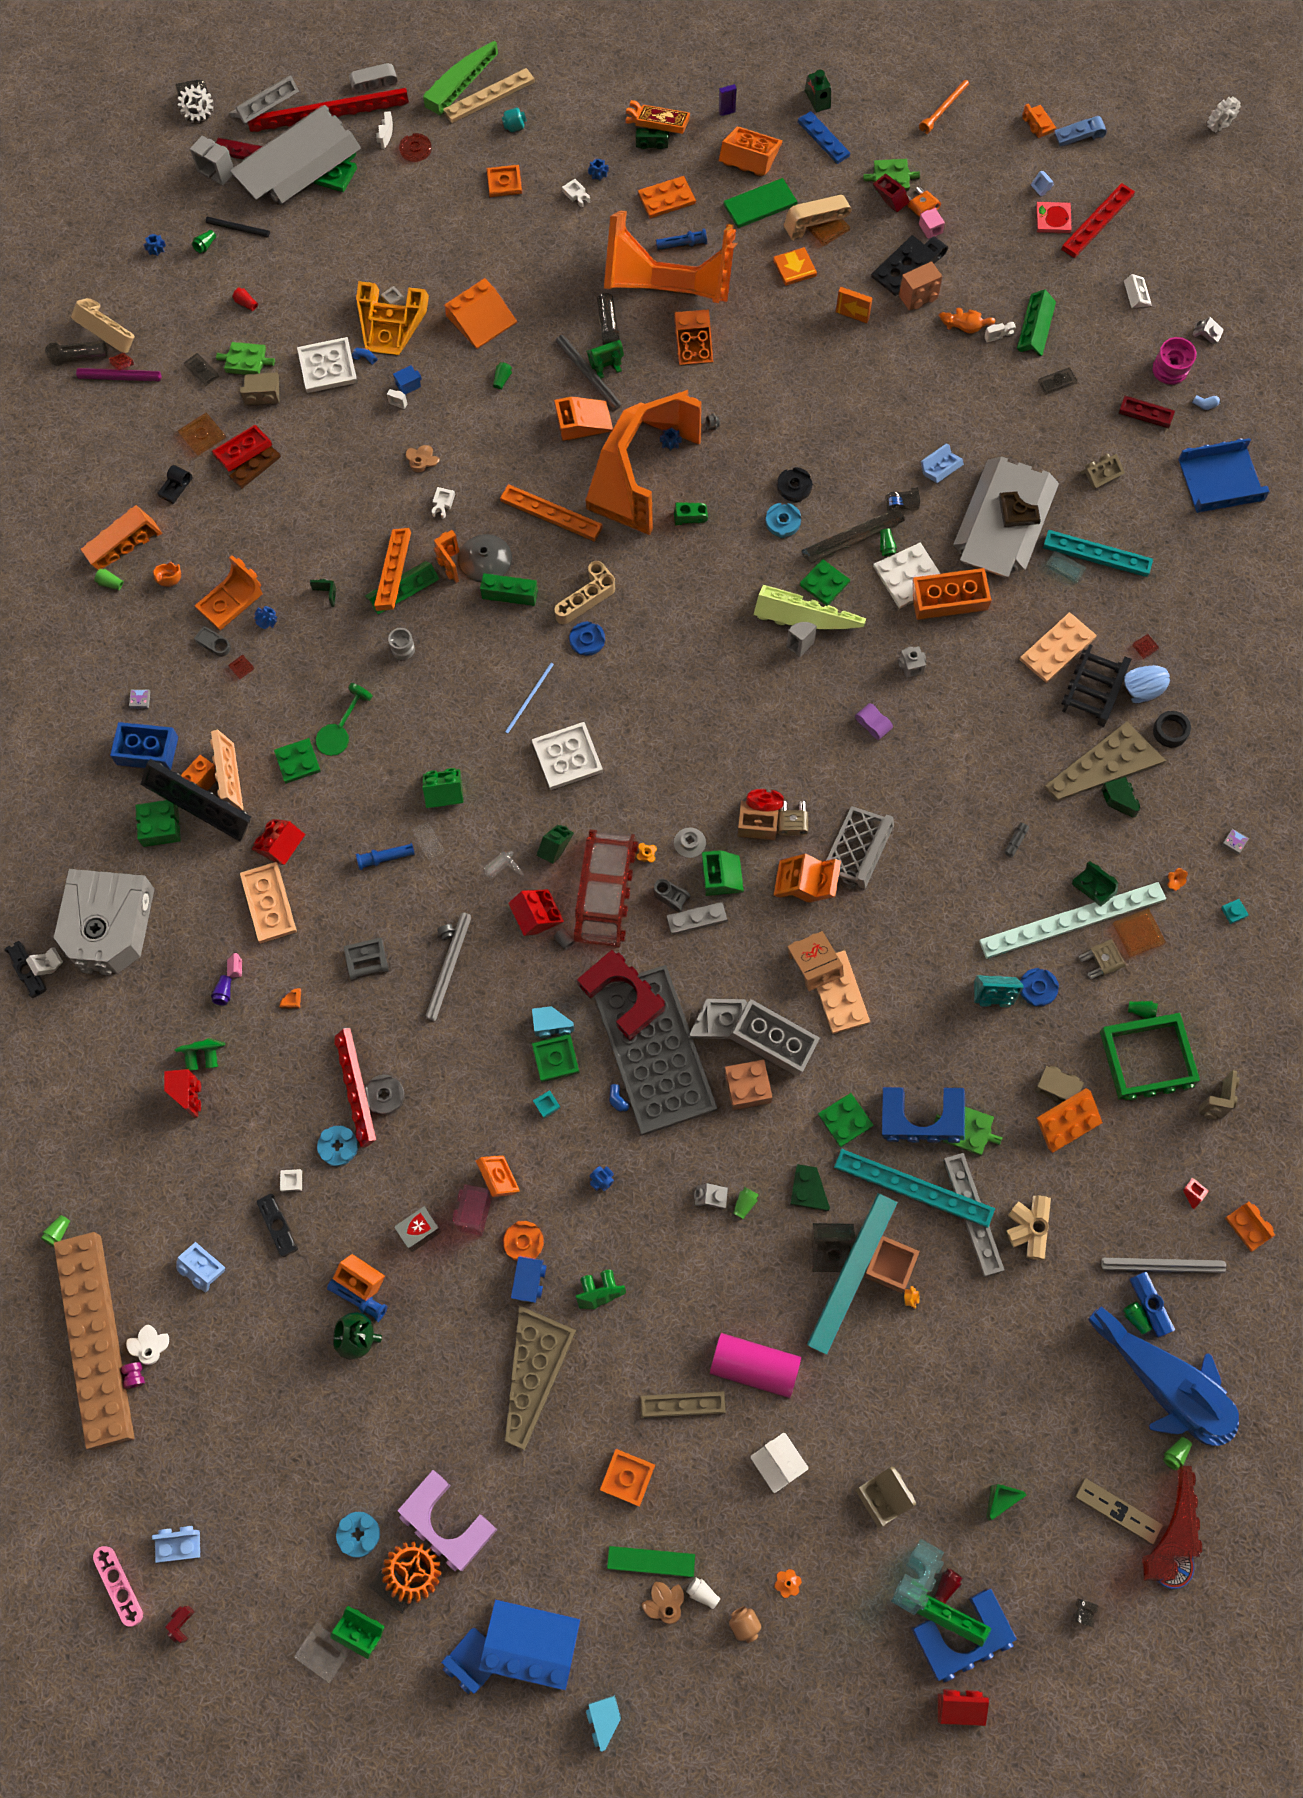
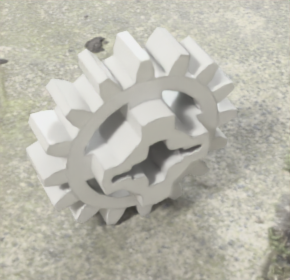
M191 85V89L185 87L186 92L180 91L182 97H178V101L181 102L178 104V108L181 109V115L185 114L186 120L190 117L192 123L195 119L200 123V119L206 121V115L211 117L209 111L214 110L213 106H211L214 103L210 99L211 94H206L205 88L200 90V85L197 86V89ZM207 102L206 109L203 110V106Z
M1233 96L1231 98L1228 97L1226 101L1220 102L1216 109L1212 111L1211 116H1209L1208 127L1215 133L1218 130H1222V128L1228 127L1239 113L1238 109L1241 108L1240 102Z

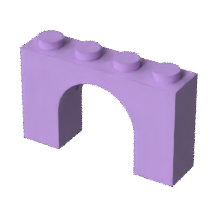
M432 1470L398 1509V1512L401 1514L399 1518L407 1526L412 1524L417 1529L414 1533L421 1540L425 1541L427 1539L433 1545L430 1548L438 1556L443 1554L448 1559L446 1563L454 1571L457 1569L463 1571L495 1534L497 1529L485 1517L479 1515L461 1536L455 1539H444L438 1536L431 1525V1511L435 1503L451 1485L436 1471Z

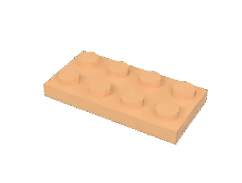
M1069 612L1026 651L1019 660L1047 683L1087 647L1097 635Z
M219 730L211 731L212 739H210V744L214 750L212 759L216 766L215 778L219 786L217 790L218 797L223 801L229 802L235 808L243 810L234 743Z
M274 862L241 872L240 876L259 943L296 933V926L278 863Z
M846 951L836 953L843 964L844 976L817 988L832 1034L870 1023Z

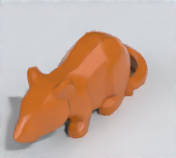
M956 308V314L942 312L938 315L947 326V329L950 330L952 327H957L966 333H976L984 326L995 324L994 318L982 319L981 313L970 309L968 313H963L961 308Z

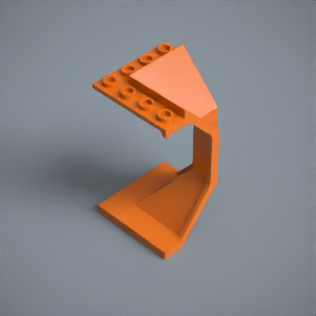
M618 211L610 216L604 279L605 289L613 287L650 288L695 294L711 298L714 303L728 301L733 250L738 244L732 243L736 235V229H733V225H726L722 249L700 266H687L655 261L626 229L627 211Z
M688 390L646 404L638 403L622 412L601 450L585 500L587 510L648 535L651 534L653 530L652 491L636 484L626 449L642 422L661 430L670 428L676 431L679 430V436L700 444L701 401L694 397H689Z

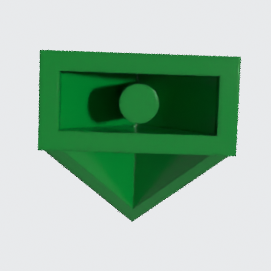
M1001 1484L992 1485L986 1517L989 1521L993 1520L1027 1496L1024 1491Z

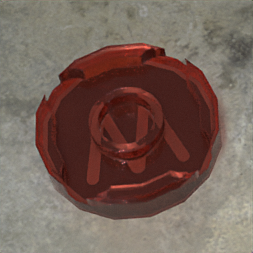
M413 133L409 137L408 135L405 136L399 144L402 157L412 162L426 159L432 150L429 138L419 133Z

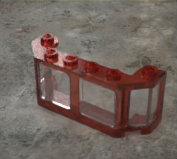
M589 830L575 910V942L620 947L621 942H625L626 930H622L623 917H627L628 906H625V901L630 898L631 888H628V881H632L633 870H630L631 863H635V855L638 852L639 844L638 841H635V834L630 836Z

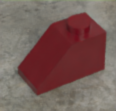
M886 173L873 183L874 188L885 203L895 212H899L910 202L905 188Z

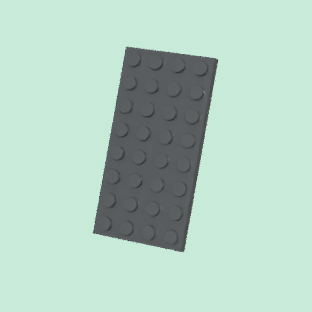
M666 965L639 973L638 975L642 981L646 980L652 987L651 991L655 995L659 994L665 1001V1011L630 1041L617 1028L616 1021L636 1003L637 994L635 990L627 983L613 982L605 986L594 996L641 1135L717 1111V1106L693 1039L689 1038L690 1030Z

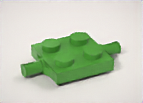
M907 159L874 160L873 174L863 175L864 182H875L886 173L901 184L906 191L910 189V179H920V171L910 172Z
M232 342L227 354L217 353L216 355L217 361H226L224 367L226 373L260 374L264 365L274 366L275 364L274 358H265L266 346L260 344Z
M965 1107V1140H960V1143H949L948 1140H943V1142L982 1155L988 1141L1000 1145L1002 1137L991 1134L993 1116ZM937 1114L934 1122H937L941 1116Z

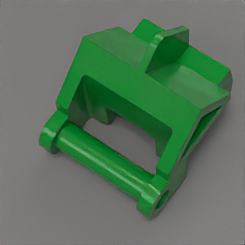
M620 340L586 351L591 368L595 369L600 379L604 378L603 367L612 365L617 373L622 372L620 365L622 364L621 358L624 356Z

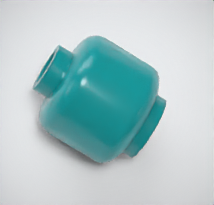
M517 107L505 111L502 117L504 128L509 132L524 129V122L527 121L524 111L521 112Z

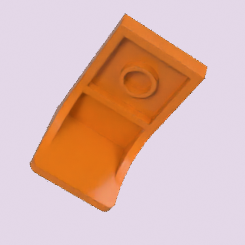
M232 555L229 557L231 569L228 576L195 605L196 610L219 631L263 594L260 589L261 584L256 579L258 577L251 568L248 570L240 558L236 559Z

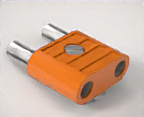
M921 187L916 188L918 196L913 199L908 196L910 201L908 207L919 217L923 212L934 208L938 210L941 206L939 200Z

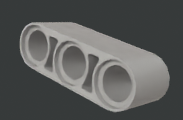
M389 63L353 71L349 75L350 84L355 94L361 91H370L373 88L387 87L390 84L395 85L398 82L395 69Z

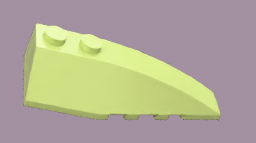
M763 585L759 593L754 615L761 620L770 619L779 625L809 622L816 625V629L864 627L866 618L846 611L839 613L835 607L829 605L822 607L818 604V601L813 599L811 601H804L801 595Z

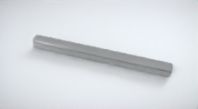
M461 913L426 1013L428 1020L435 1021L437 1019L471 920L470 914Z
M1102 1258L1101 1261L1103 1270L1226 1272V1263L1221 1260Z

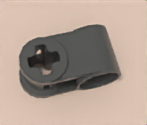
M659 879L654 884L655 898L677 912L682 911L683 904L691 897L686 890L666 879ZM660 887H664L667 889V891L661 893L657 889Z

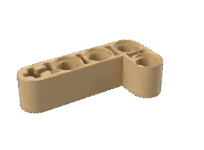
M844 195L798 204L789 209L784 228L791 240L794 241L795 238L803 237L806 227L845 218L851 213L852 208Z
M89 298L78 300L71 318L117 350L128 353L134 340V335L99 312L100 304L95 300Z
M591 562L588 566L591 582L555 606V617L558 623L567 624L615 592V578L602 562Z

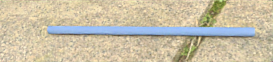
M553 663L549 664L546 671L544 672V674L542 675V677L540 678V680L538 681V683L536 684V686L534 687V689L532 690V692L530 693V695L528 696V698L526 699V701L524 702V704L522 705V707L520 708V710L518 711V713L506 729V733H509V731L511 730V728L513 727V725L515 724V722L517 721V719L519 718V716L521 715V713L523 712V710L525 709V707L527 706V704L529 703V701L531 700V698L533 697V695L535 694V692L537 691V689L549 673L550 669L554 665Z

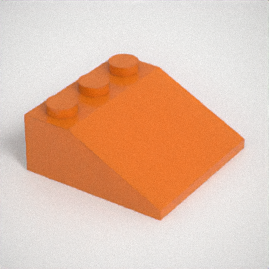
M737 126L722 141L719 161L723 162L726 166H736L742 171L749 170L754 172L755 175L765 176L770 170L783 140Z
M486 278L444 304L446 317L476 349L517 323V320L501 296Z

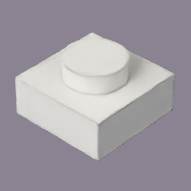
M389 389L387 393L389 404L405 409L407 406L406 395L401 391Z
M281 1170L280 1191H302V1170Z

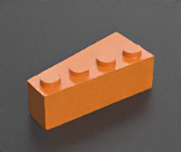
M135 505L119 519H116L108 528L101 531L93 540L86 543L81 548V551L90 564L99 570L120 559V554L132 552L134 546L139 543L145 544L150 541L148 538L155 534L159 536L162 532L154 520Z

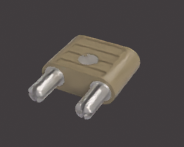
M784 801V810L782 807L778 812L779 835L804 836L808 834V812L806 811L804 801L803 810L802 801L799 802V810H787V802Z
M1112 939L1090 948L1089 952L1079 956L1081 962L1093 957L1099 967L1088 973L1090 979L1101 974L1105 976L1125 967L1124 960Z

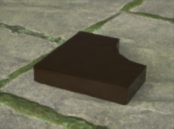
M1018 491L999 493L1004 527L1040 524L1041 519L1038 505L1024 502L1020 498Z

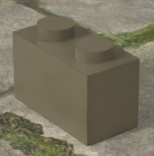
M1046 1066L1038 1081L1035 1092L1062 1103L1079 1093L1084 1082L1080 1081L1075 1075L1062 1073L1057 1067Z

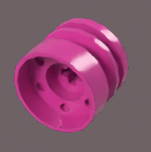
M1180 337L1166 340L1153 362L1152 370L1154 376L1160 382L1171 385L1185 380L1196 360L1197 352L1194 345Z

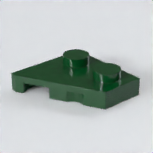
M797 1164L790 1205L823 1211L830 1210L817 1167Z

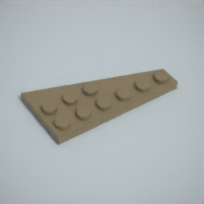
M1126 722L1045 785L1044 788L1056 801H1059L1085 790L1096 788L1106 782L1164 764L1166 760Z
M519 1306L505 1442L525 1450L576 1334V1330Z

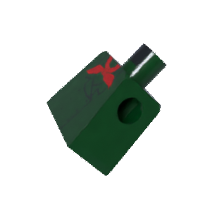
M819 69L807 76L805 92L816 113L831 108V85L825 76V72Z

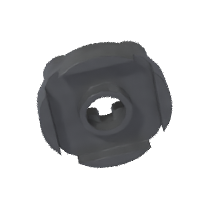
M378 1075L370 1080L371 1082L365 1087L368 1107L373 1113L389 1115L401 1108L404 1100V1089L397 1079L390 1075ZM383 1090H385L386 1093H389V1096H387V1099L383 1100L381 1097L379 1098V1095L382 1094Z

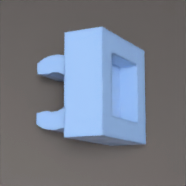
M1040 171L1031 183V186L1040 196L1045 195L1054 185L1053 181L1044 171Z

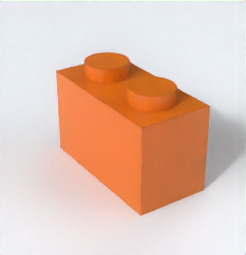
M353 1254L339 1263L333 1276V1280L365 1301L379 1291L385 1275Z

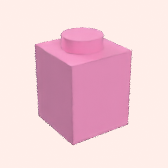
M936 208L920 214L919 226L928 239L943 233L945 222Z

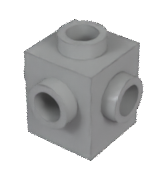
M919 646L905 648L901 651L900 658H898L899 667L904 670L906 678L924 674L926 656L924 652L921 653Z

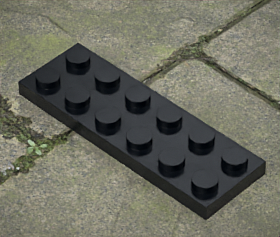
M152 759L147 762L140 785L241 842L250 823L251 816L235 808L229 802L216 797L213 793L202 789L194 782L183 778L177 772L169 770L161 763Z

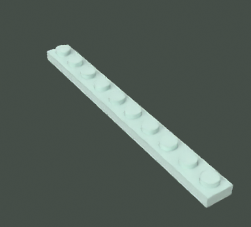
M1159 882L1113 896L1102 906H1099L1097 903L1088 904L980 939L979 943L986 959L1163 902L1166 900V897Z

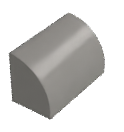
M809 622L794 624L788 630L786 647L801 657L814 644L817 626Z

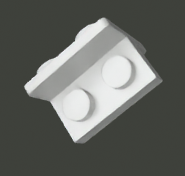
M782 1433L773 1441L771 1440L750 1457L773 1493H776L808 1470V1466L785 1433Z

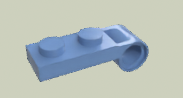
M1100 116L1085 119L1055 130L1059 146L1068 145L1090 136L1093 139L1097 137L1103 138L1107 133Z

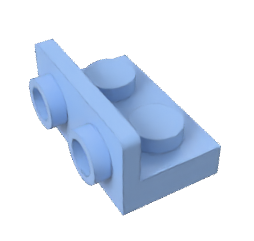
M196 1242L177 1258V1271L182 1276L189 1278L197 1289H201L205 1293L209 1290L210 1284L225 1271V1267Z
M193 1526L180 1527V1532L173 1533L172 1529L158 1530L157 1535H152V1540H155V1563L200 1558L199 1530H193Z

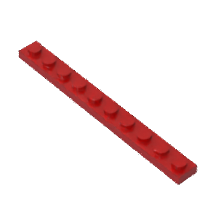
M406 88L262 113L247 123L250 132H259L270 128L276 129L281 126H292L323 105L329 108L331 116L335 115L338 118L348 114L354 115L359 112H371L381 108L387 109L393 106H403L409 104Z

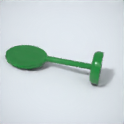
M350 683L348 686V690L355 697L338 725L328 724L322 727L316 736V745L319 751L325 755H338L347 748L349 736L343 728L344 723L359 699L370 701L373 697L369 691L355 683Z

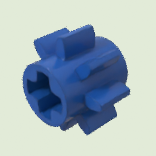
M595 159L593 162H590L588 174L592 175V179H599L601 181L603 177L607 178L609 168L608 165H605V160Z
M152 234L145 238L147 243L144 244V247L149 255L154 254L158 256L161 252H165L163 247L166 244L160 235Z
M672 428L663 430V435L660 436L662 448L667 447L670 451L673 448H679L678 443L682 442L679 430L676 431Z
M264 606L263 609L258 607L254 614L255 623L263 629H267L269 626L273 628L277 622L276 612L268 606Z
M601 1166L597 1167L589 1176L592 1179L590 1185L596 1191L600 1188L603 1191L607 1190L614 1182L611 1178L614 1175L607 1166L604 1169Z

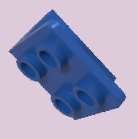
M472 1628L451 1654L447 1655L441 1662L445 1666L443 1668L444 1672L451 1678L456 1676L461 1681L459 1686L468 1694L470 1692L473 1694L477 1693L492 1675V1673L479 1670L486 1637L476 1628Z

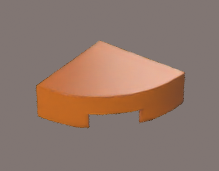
M301 988L291 990L282 998L280 1008H300Z

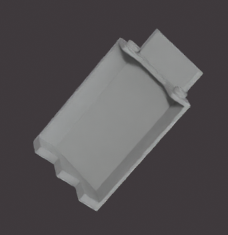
M323 105L243 159V162L230 171L255 200L270 190V196L273 201L281 204L360 150L361 147L349 130L345 131L342 122L335 115L331 116L329 108Z
M997 457L988 459L953 546L962 554L960 559L962 563L978 569L985 568V571L1002 577H1009L1010 572L1026 570L1059 483L1049 472L1042 471L1040 473L1031 470V466L1022 463L1016 465L1007 462V458ZM1018 491L1020 498L1024 502L1038 505L1041 519L1040 524L1004 527L999 493Z

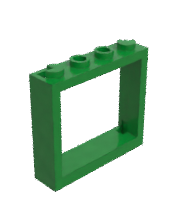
M1181 1013L1110 1025L1101 1029L1100 1035L1118 1100L1132 1101L1141 1095H1144V1098L1156 1096L1157 1092L1162 1091L1164 1094L1176 1092L1175 1089L1183 1088V1091L1195 1088V1085L1200 1082ZM1174 1026L1189 1077L1127 1088L1112 1037Z

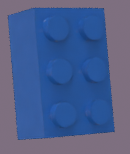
M118 722L110 756L115 764L120 766L145 768L147 762L152 759L171 770L178 736L172 727Z

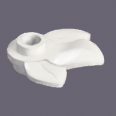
M145 1325L140 1330L138 1338L127 1339L126 1346L128 1352L132 1356L138 1357L141 1363L152 1365L157 1362L160 1353L168 1347L169 1336L168 1334L157 1335L156 1330L152 1326ZM148 1351H152L150 1356H145Z

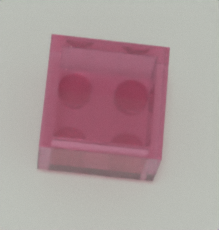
M464 1184L463 1190L460 1189L457 1200L460 1202L458 1210L455 1209L452 1219L458 1231L483 1236L492 1199L489 1189Z

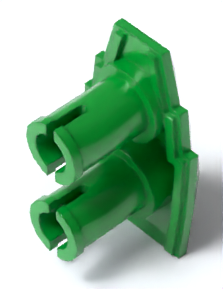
M207 1038L204 1041L182 1045L176 1048L175 1051L184 1053L186 1069L191 1071L199 1069L196 1052L202 1049L205 1055V1067L214 1068L218 1067L216 1049L224 1046L225 1043Z
M604 1270L600 1273L603 1287L595 1289L592 1275L583 1276L580 1281L584 1293L576 1295L578 1306L580 1309H596L626 1293L625 1285L616 1286L612 1270Z

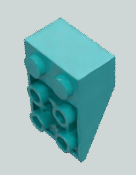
M977 975L974 980V1003H979L980 1006L984 1007L991 1006V1004H999L1000 1007L1004 1008L1011 1007L1016 1002L1024 986L1017 977Z

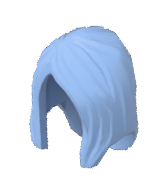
M1156 665L1144 666L1126 673L1124 684L1130 695L1134 697L1131 699L1132 702L1141 703L1163 694L1169 685L1170 676L1163 667Z

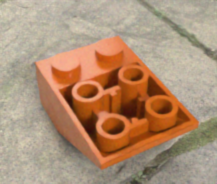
M709 309L675 312L674 323L679 365L713 362Z
M578 397L554 400L562 441L612 432L613 427L606 401Z

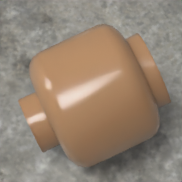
M744 1606L731 1613L729 1626L738 1641H746L747 1643L756 1640L761 1630V1623L754 1610L747 1609Z

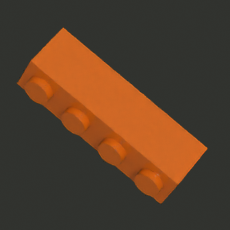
M985 568L913 577V604L917 620L986 611L989 609L992 601Z

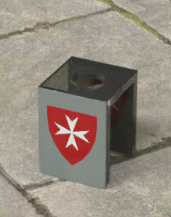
M425 1206L395 1226L396 1231L411 1252H414L442 1233Z

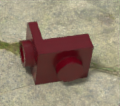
M180 1606L171 1615L173 1619L165 1626L169 1631L167 1635L175 1643L178 1641L183 1643L188 1639L179 1629L195 1613L190 1606H184L183 1608Z

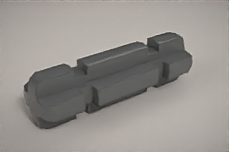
M1024 823L1019 824L1005 849V855L1014 857L1029 829L1028 825Z

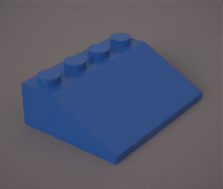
M495 1599L479 1670L566 1690L580 1619Z

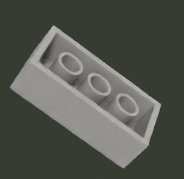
M752 999L745 1005L728 1037L795 1076L800 1075L804 1071L820 1039L818 1036Z

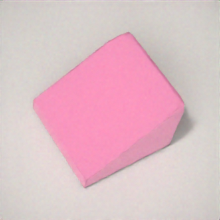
M234 953L227 960V976L231 978L242 976V959L237 953Z

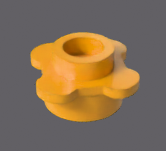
M640 843L637 859L643 862H654L656 846Z
M913 1286L910 1289H905L904 1299L906 1306L916 1309V1304H919V1291H916Z

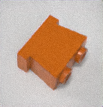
M199 755L181 775L206 791L216 782L214 764L202 755Z

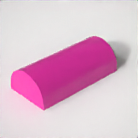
M721 1333L709 1374L791 1398L801 1357Z

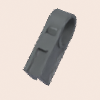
M205 626L193 638L196 640V643L217 656H225L231 650L230 643L226 638ZM218 643H227V648L225 650H215V646Z

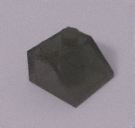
M812 1224V1272H841L855 1243L854 1224Z

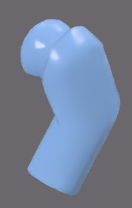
M1196 395L1192 403L1204 410H1209L1218 406L1220 399L1217 396L1203 399Z

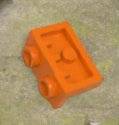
M1029 104L1025 105L1022 117L1030 125L1033 134L1035 133L1040 138L1055 132L1056 126L1041 105L1033 108Z
M1249 1201L1225 1217L1251 1252L1275 1236L1271 1224L1264 1221L1260 1216L1259 1209Z

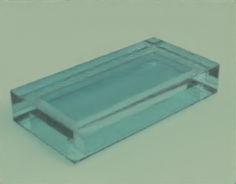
M1057 551L1052 554L1045 566L1076 584L1086 570V567Z

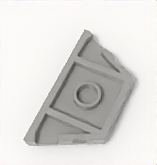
M706 999L689 1034V1038L729 1039L728 1037L747 1004L746 1000Z

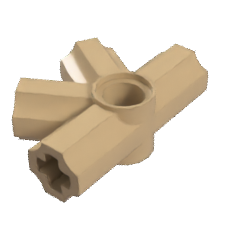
M1033 1196L1031 1210L1018 1202L1008 1215V1217L1019 1224V1226L1006 1230L1013 1248L1028 1242L1026 1258L1033 1260H1045L1051 1198L1046 1196ZM1036 1223L1043 1225L1044 1231L1036 1232L1033 1229V1225Z

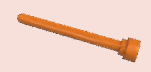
M964 80L930 118L924 119L919 124L921 131L925 129L924 133L928 134L933 129L934 122L969 85L968 80Z

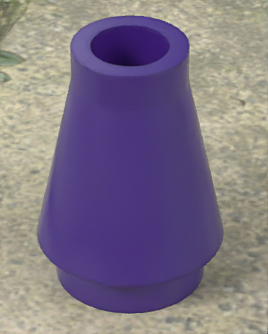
M226 975L220 976L211 994L214 1004L225 1006L230 1001L231 977Z

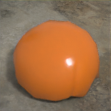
M169 562L168 564L156 566L153 571L154 580L159 585L165 587L176 585L181 579L180 565L175 566L172 562Z

